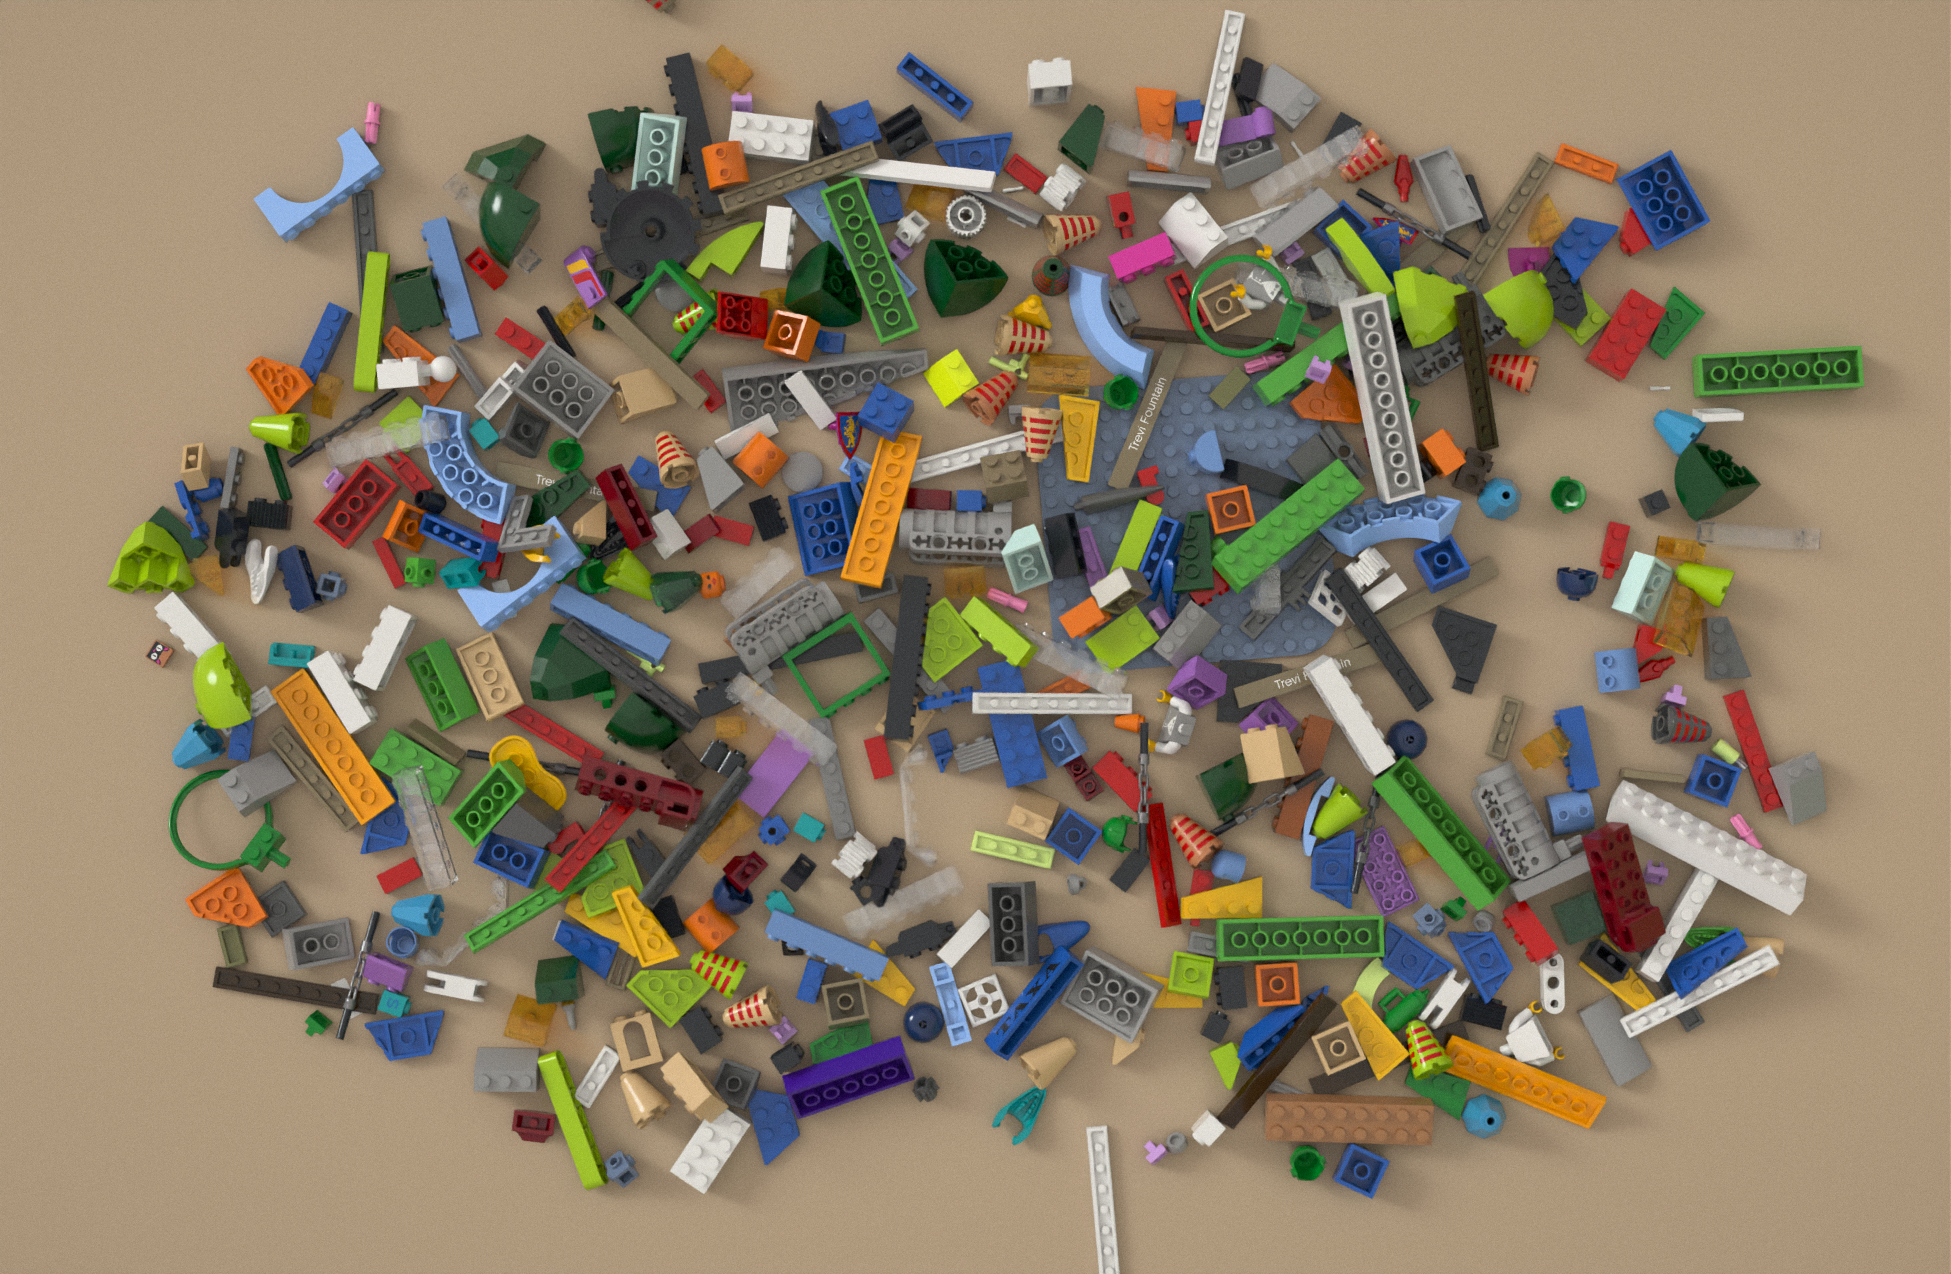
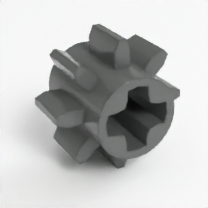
M921 1077L916 1080L915 1088L912 1091L919 1102L923 1101V1099L929 1102L936 1098L939 1086L932 1077L929 1079Z

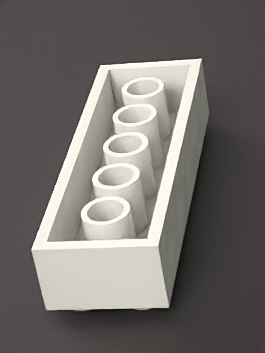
M1322 655L1303 667L1365 769L1371 774L1377 775L1396 763L1393 758L1395 756L1394 751L1383 742L1382 739L1385 737L1380 729H1376L1371 723L1374 719L1368 711L1361 707L1363 702L1359 695L1351 691L1350 687H1352V684L1346 676L1340 673L1341 666L1335 658Z

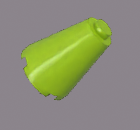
M304 413L256 416L251 420L249 430L256 438L291 453L300 454L303 451L300 450L303 445L306 446L308 443L310 424L306 422L305 418L308 417Z
M628 548L621 550L617 554L620 558L615 562L612 560L603 576L604 582L648 601L657 599L661 593V584Z
M1684 562L1683 565H1678L1674 575L1678 576L1677 581L1712 606L1720 608L1735 571Z
M1338 783L1313 821V829L1311 831L1319 839L1322 837L1327 839L1365 816L1368 810L1366 807L1362 809L1359 806L1361 801L1346 786L1342 788V784Z

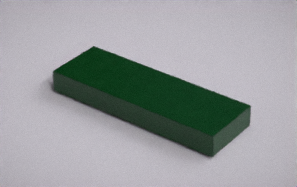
M161 506L148 520L164 528L181 546L183 553L193 562H196L209 548L203 541L192 539L190 533L192 531L164 506Z

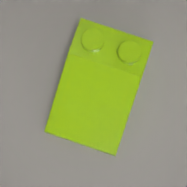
M1135 605L1085 641V643L1107 674L1110 675L1160 638Z

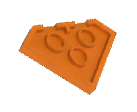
M262 356L255 358L246 368L277 415L289 414L314 386L302 368Z
M1336 364L1332 365L1331 372L1324 384L1314 380L1289 402V405L1301 419L1359 424L1363 421L1357 390Z
M240 867L226 871L185 899L193 915L203 919L253 928L269 917Z

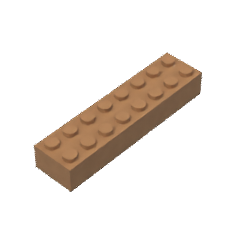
M1266 1093L1264 1134L1266 1140L1432 1145L1434 1105L1431 1098Z

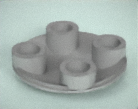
M674 279L659 282L656 286L655 293L658 302L670 311L684 310L694 301Z
M808 452L792 454L782 467V477L785 484L796 492L802 493L815 489L823 476L820 461Z

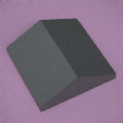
M723 1058L712 1085L728 1105L745 1110L756 1094L761 1072Z

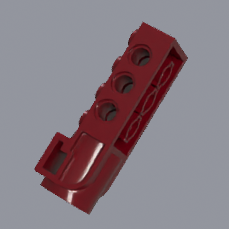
M584 755L575 790L584 796H590L591 794L598 796L602 801L609 802L613 800L624 807H630L631 805L638 807L643 812L653 811L654 814L659 815V825L685 831L688 824L693 825L695 823L704 790L691 787L684 782Z
M1610 822L1582 837L1607 930L1612 941L1620 947L1621 951L1628 953L1641 952L1658 943L1657 938L1664 935L1666 930L1660 908L1652 906L1650 903L1629 824Z

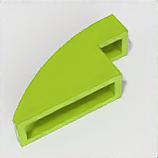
M1343 218L1326 228L1328 238L1340 251L1345 266L1370 294L1380 292L1386 294L1387 298L1395 292L1394 287L1375 258Z
M761 221L753 222L725 233L703 249L690 264L686 272L702 282L713 265L734 278L764 230L765 224Z

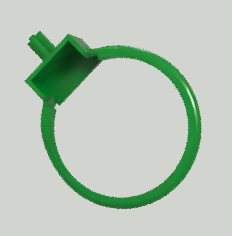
M1232 255L1222 258L1202 272L1192 289L1189 309L1196 333L1208 347L1228 357L1247 358L1256 356L1280 343L1292 347L1297 333L1317 340L1321 330L1319 327L1302 322L1307 306L1294 301L1289 284L1282 273L1271 263L1259 257ZM1233 262H1250L1262 266L1274 275L1282 287L1285 299L1289 298V302L1287 301L1273 342L1269 339L1264 344L1252 349L1233 350L1217 344L1205 333L1197 315V299L1203 283L1215 270Z
M214 770L201 774L188 782L177 794L169 813V833L177 851L190 863L214 871H228L250 865L261 873L270 861L284 869L290 864L291 858L279 851L286 838L274 829V816L270 801L263 805L265 823L240 855L242 859L238 858L226 863H209L194 857L183 846L177 831V817L182 802L198 785L220 778L230 770Z

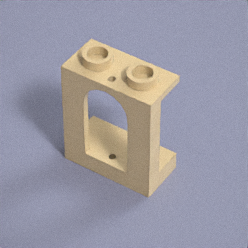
M646 1009L634 1012L633 1017L629 1018L626 1015L614 1018L615 1022L610 1024L623 1072L665 1059L653 1024L652 1011L646 1012ZM636 1021L643 1027L650 1054L631 1060L623 1029L628 1022Z

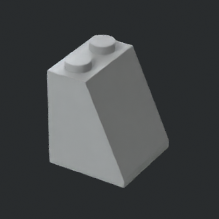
M711 446L710 448L705 447L698 453L700 457L697 458V463L709 506L717 513L746 489L747 486L715 448Z

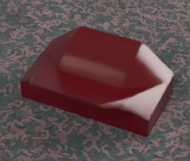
M753 851L746 856H734L722 870L726 873L727 879L742 893L769 864Z
M515 1109L512 1131L517 1132L523 1141L544 1143L549 1136L554 1135L556 1114Z

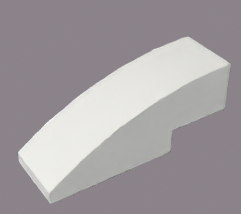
M522 360L515 361L504 375L495 381L474 407L488 420H491L515 397L516 394L509 389L527 365Z
M1393 573L1361 596L1374 613L1406 591L1407 588L1398 575ZM1347 613V614H1346L1347 617L1350 619V621L1352 622V624L1355 625V623L1352 621V619L1350 618V616H1349L1348 613Z

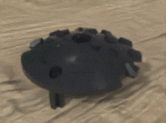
M648 180L636 182L637 189L628 193L624 188L619 190L614 195L618 201L612 210L605 207L602 214V219L607 220V227L605 233H600V240L611 264L625 276L639 282H643L649 275H652L656 270L655 266L661 260L674 259L686 270L687 266L684 264V261L690 253L695 256L697 255L700 245L694 243L696 231L702 230L700 218L693 219L689 209L694 205L688 196H685L683 199L672 192L674 186L663 182L660 188L651 187ZM652 225L657 229L656 236L648 234V226ZM666 273L664 277L660 280V282L668 281L673 278L668 273Z

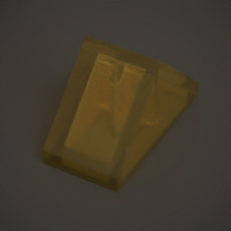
M778 287L760 291V298L768 299V312H775V309L791 311L784 306L787 288Z

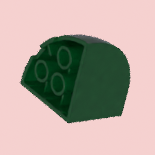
M638 106L624 107V111L619 112L611 108L588 113L595 143L607 173L619 174L623 172V169L634 166L640 113H654L653 109L644 107V110H640Z
M489 182L480 200L479 227L483 241L490 250V253L506 268L510 269L540 221V204L513 188L500 183Z
M930 239L924 258V277L929 297L941 318L969 314L984 307L999 295L1009 277L994 260L990 262L982 256L983 252L969 245L963 247L956 245L953 240Z
M829 240L815 246L797 264L787 285L784 306L795 314L812 318L820 323V326L846 327L861 321V297L857 298L855 290L857 284L851 269L848 270L842 261L844 259L843 255Z
M1691 443L1682 452L1677 461L1674 475L1677 495L1687 510L1689 517L1695 522L1716 517L1730 510L1761 486L1756 477L1744 465L1740 468L1732 461L1733 457L1720 449L1714 451L1710 449V445L1704 443Z
M634 692L627 697L605 728V732L609 734L607 738L617 745L620 742L629 749L641 753L664 751L686 733L660 710Z
M1243 752L1195 776L1218 821L1222 819L1223 822L1234 817L1233 813L1250 800L1257 786V783L1249 784L1248 772Z

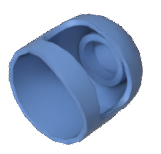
M1225 849L1217 851L1211 861L1212 874L1219 879H1228L1238 884L1245 870V855Z
M397 927L388 934L386 946L396 957L402 959L410 958L419 949V939L411 929Z

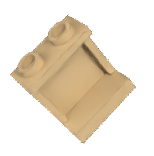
M916 697L913 699V705H917L916 716L911 717L910 725H914L913 738L909 737L908 742L893 741L907 752L910 751L936 713L934 709L919 710L917 702L921 700ZM886 713L874 728L883 735Z

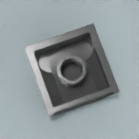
M517 402L506 425L499 430V440L503 445L521 456L531 459L537 458L550 422Z

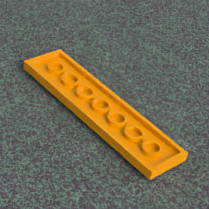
M901 432L895 443L880 436L841 573V580L882 588L900 523V515L904 509L921 448L922 436Z
M306 668L300 669L270 691L361 825L367 824L397 802L377 771L369 764L370 761L353 736L349 734Z
M1455 1035L1451 1036L1444 1048L1454 1063L1446 1072L1589 1129L1606 1103V1096Z

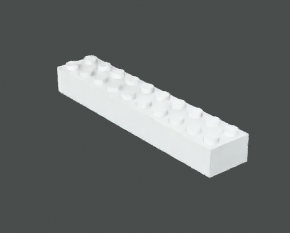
M1375 292L1339 302L1379 500L1389 504L1424 494L1425 488L1386 294Z
M1625 780L1621 782L1611 796L1606 817L1607 822L1629 824L1631 834L1790 916L1803 901L1807 874L1803 873L1800 869H1796L1782 860L1766 854L1763 850H1759L1745 841L1735 838L1726 831H1722L1710 823L1702 821L1691 813L1685 812Z

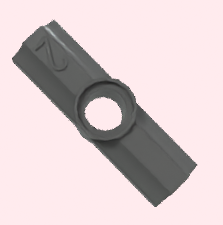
M1334 422L1318 432L1332 451L1334 457L1339 459L1357 480L1369 472L1354 452L1353 446L1346 441ZM1340 447L1348 449L1349 454L1347 457L1339 455L1338 450Z

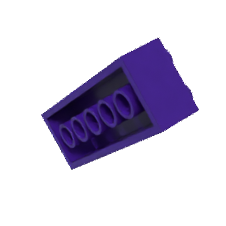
M900 1036L782 1076L786 1094L798 1120L915 1080L909 1057Z

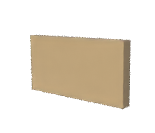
M493 632L455 649L488 722L525 705V701Z

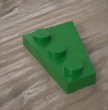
M1675 286L1672 288L1664 307L1666 312L1658 323L1648 346L1663 360L1670 355L1705 314L1703 310Z
M869 1023L838 1028L810 1043L813 1065L873 1045Z
M1410 1063L1405 1084L1422 1096L1431 1098L1435 1105L1460 1121L1471 1081L1445 1073L1429 1075L1430 1078L1415 1080L1412 1064Z

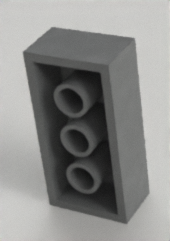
M1036 881L988 883L992 966H1030L1040 964Z

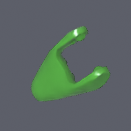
M1690 928L1683 940L1696 949L1735 928ZM1732 959V960H1731L1730 962H1728L1726 965H1729V964L1735 962V960Z

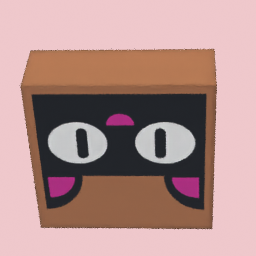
M155 640L145 657L164 668L175 650L161 641Z

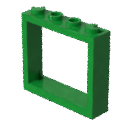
M674 259L661 260L655 266L656 270L643 281V287L632 295V301L625 305L622 310L631 318L664 275L668 273L705 310L670 354L680 364L717 319V303Z
M849 611L844 617L831 623L822 631L814 634L782 656L821 718L825 716L827 719L837 713V708L842 705L844 707L851 705L855 702L853 698L859 694L862 697L872 691L871 687L877 683L879 686L889 680L888 676L891 675V672L852 611ZM851 622L882 672L823 709L792 659Z

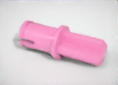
M373 102L368 103L367 120L364 121V124H366L364 141L368 144H376L378 126L381 124L379 122L381 105L378 103L374 105L375 103Z
M1282 351L1268 356L1262 355L1259 359L1245 363L1244 368L1247 374L1264 369L1268 371L1271 367L1284 364L1286 362L1285 356H1282Z
M991 587L987 594L988 599L1003 604L1005 608L1008 606L1021 613H1024L1028 601L1011 595V592L1008 594L994 587Z
M1738 813L1730 818V822L1739 833V839L1742 838L1747 844L1757 849L1763 847L1752 832L1753 828L1748 826L1741 814Z

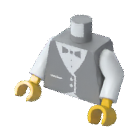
M1262 245L1264 252L1257 250V256L1264 257L1263 260L1271 263L1280 271L1275 259L1271 255L1272 248L1269 245ZM1259 265L1255 266L1244 285H1234L1237 292L1233 291L1230 293L1231 297H1238V300L1247 309H1268L1273 301L1284 307L1289 298L1285 299L1284 293L1280 291L1282 287L1274 275Z
M1159 690L1164 696L1163 699L1156 698V700L1166 704L1170 703L1157 743L1148 738V752L1151 753L1155 750L1160 753L1175 754L1181 747L1188 745L1196 717L1192 715L1191 705L1176 696L1172 697V694L1168 691Z

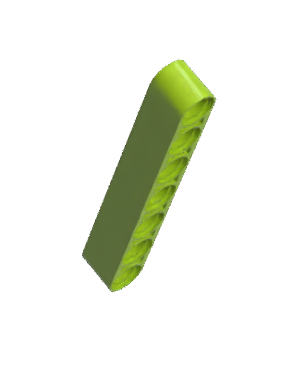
M368 251L354 374V391L376 393L377 390L376 364H380L390 270V253Z
M556 1050L538 1058V1065L584 1188L588 1191L608 1184L604 1163L582 1104L579 1100H576V1088L561 1051Z

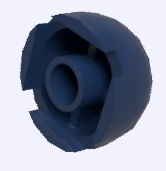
M1560 567L1557 569L1556 583L1558 589L1562 594L1568 596V600L1580 601V598L1588 597L1596 589L1598 574L1596 572L1582 568L1569 571L1570 567Z
M1405 719L1397 721L1389 728L1386 735L1387 746L1389 745L1392 748L1395 757L1398 759L1402 756H1406L1410 760L1415 759L1427 747L1428 738L1426 731L1421 724L1414 720Z
M726 874L714 885L712 892L715 908L721 913L733 916L745 912L754 902L749 888L747 887L741 893L727 879Z
M923 1001L915 1003L908 1008L904 1015L903 1026L906 1034L912 1040L919 1043H928L938 1038L941 1034L944 1019L937 1006Z

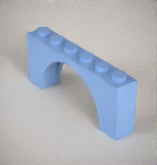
M353 127L337 138L343 153V170L338 183L327 195L313 202L295 203L281 198L269 187L254 198V201L285 242L294 240L301 231L312 227L315 221L322 216L330 214L333 208L345 203L355 192L362 191L366 184L377 180L385 171L360 134Z
M553 516L543 524H552L557 528L556 532L561 535L560 538L553 540L552 546L544 547V556L548 555L551 563H542L536 575L525 586L508 593L488 591L481 583L478 586L464 587L457 590L480 627L490 633L498 629L504 621L515 616L517 611L529 605L534 598L546 592L552 584L563 579L569 571L580 566L582 561L586 559V556L563 522L556 516Z

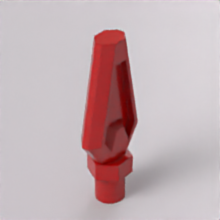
M1398 155L1394 184L1398 187L1400 202L1405 203L1409 202L1408 194H1410V186L1414 180L1407 155Z
M1673 656L1666 659L1662 658L1659 661L1650 660L1638 669L1640 683L1660 678L1663 671L1676 663Z

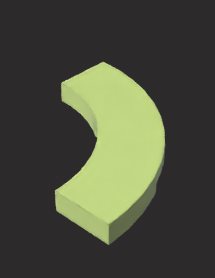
M1379 957L1373 959L1364 968L1353 988V992L1356 990L1371 1009L1377 987L1390 974L1381 967L1382 962Z

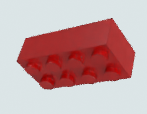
M1631 288L1625 293L1584 361L1618 382L1624 380L1666 312V309Z
M365 459L313 523L343 548L349 550L402 487L374 463Z

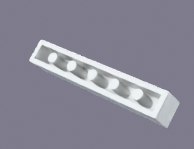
M1695 867L1663 921L1666 933L1657 938L1658 943L1646 950L1635 972L1651 982H1659L1718 882V878Z

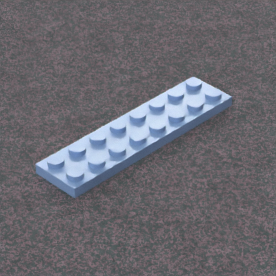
M821 181L782 195L822 242L829 240L844 257L842 261L846 268L850 270L821 197L820 191L829 188L826 182ZM892 260L906 297L909 299L918 289Z

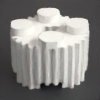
M1064 163L1057 168V174L1054 178L1050 176L1044 184L1045 187L1040 193L1044 200L1060 211L1070 206L1079 191L1077 188L1082 189L1086 183V180Z
M966 195L964 197L960 196V199L956 198V201L952 200V204L950 203L946 210V225H948L949 231L954 236L957 235V238L961 237L962 239L964 237L972 239L980 235V231H983L986 224V210H984L982 202H979L978 199L976 200L975 196L971 197L970 195L968 197ZM964 213H968L971 219L963 221L961 216H964Z
M1368 547L1358 556L1359 562L1354 560L1344 569L1359 593L1365 590L1364 584L1368 587L1384 573L1381 570L1382 568L1387 570L1391 566L1375 548Z
M858 831L853 836L856 840L854 842L850 840L838 854L841 858L839 860L834 859L831 863L850 879L851 877L856 879L865 868L862 864L865 861L869 863L877 853L875 850L876 846Z

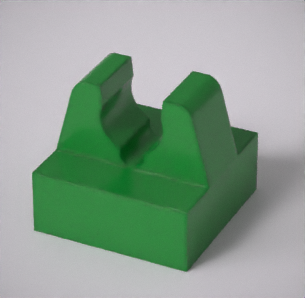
M615 684L611 685L610 688L594 693L595 702L602 701L603 709L612 708V698H616L617 693Z
M1461 896L1458 899L1455 898L1454 901L1450 899L1442 905L1440 910L1457 922L1467 913L1463 909L1466 900Z
M316 1010L306 1019L305 1023L309 1027L305 1032L310 1037L316 1033L321 1035L333 1022L319 1010Z

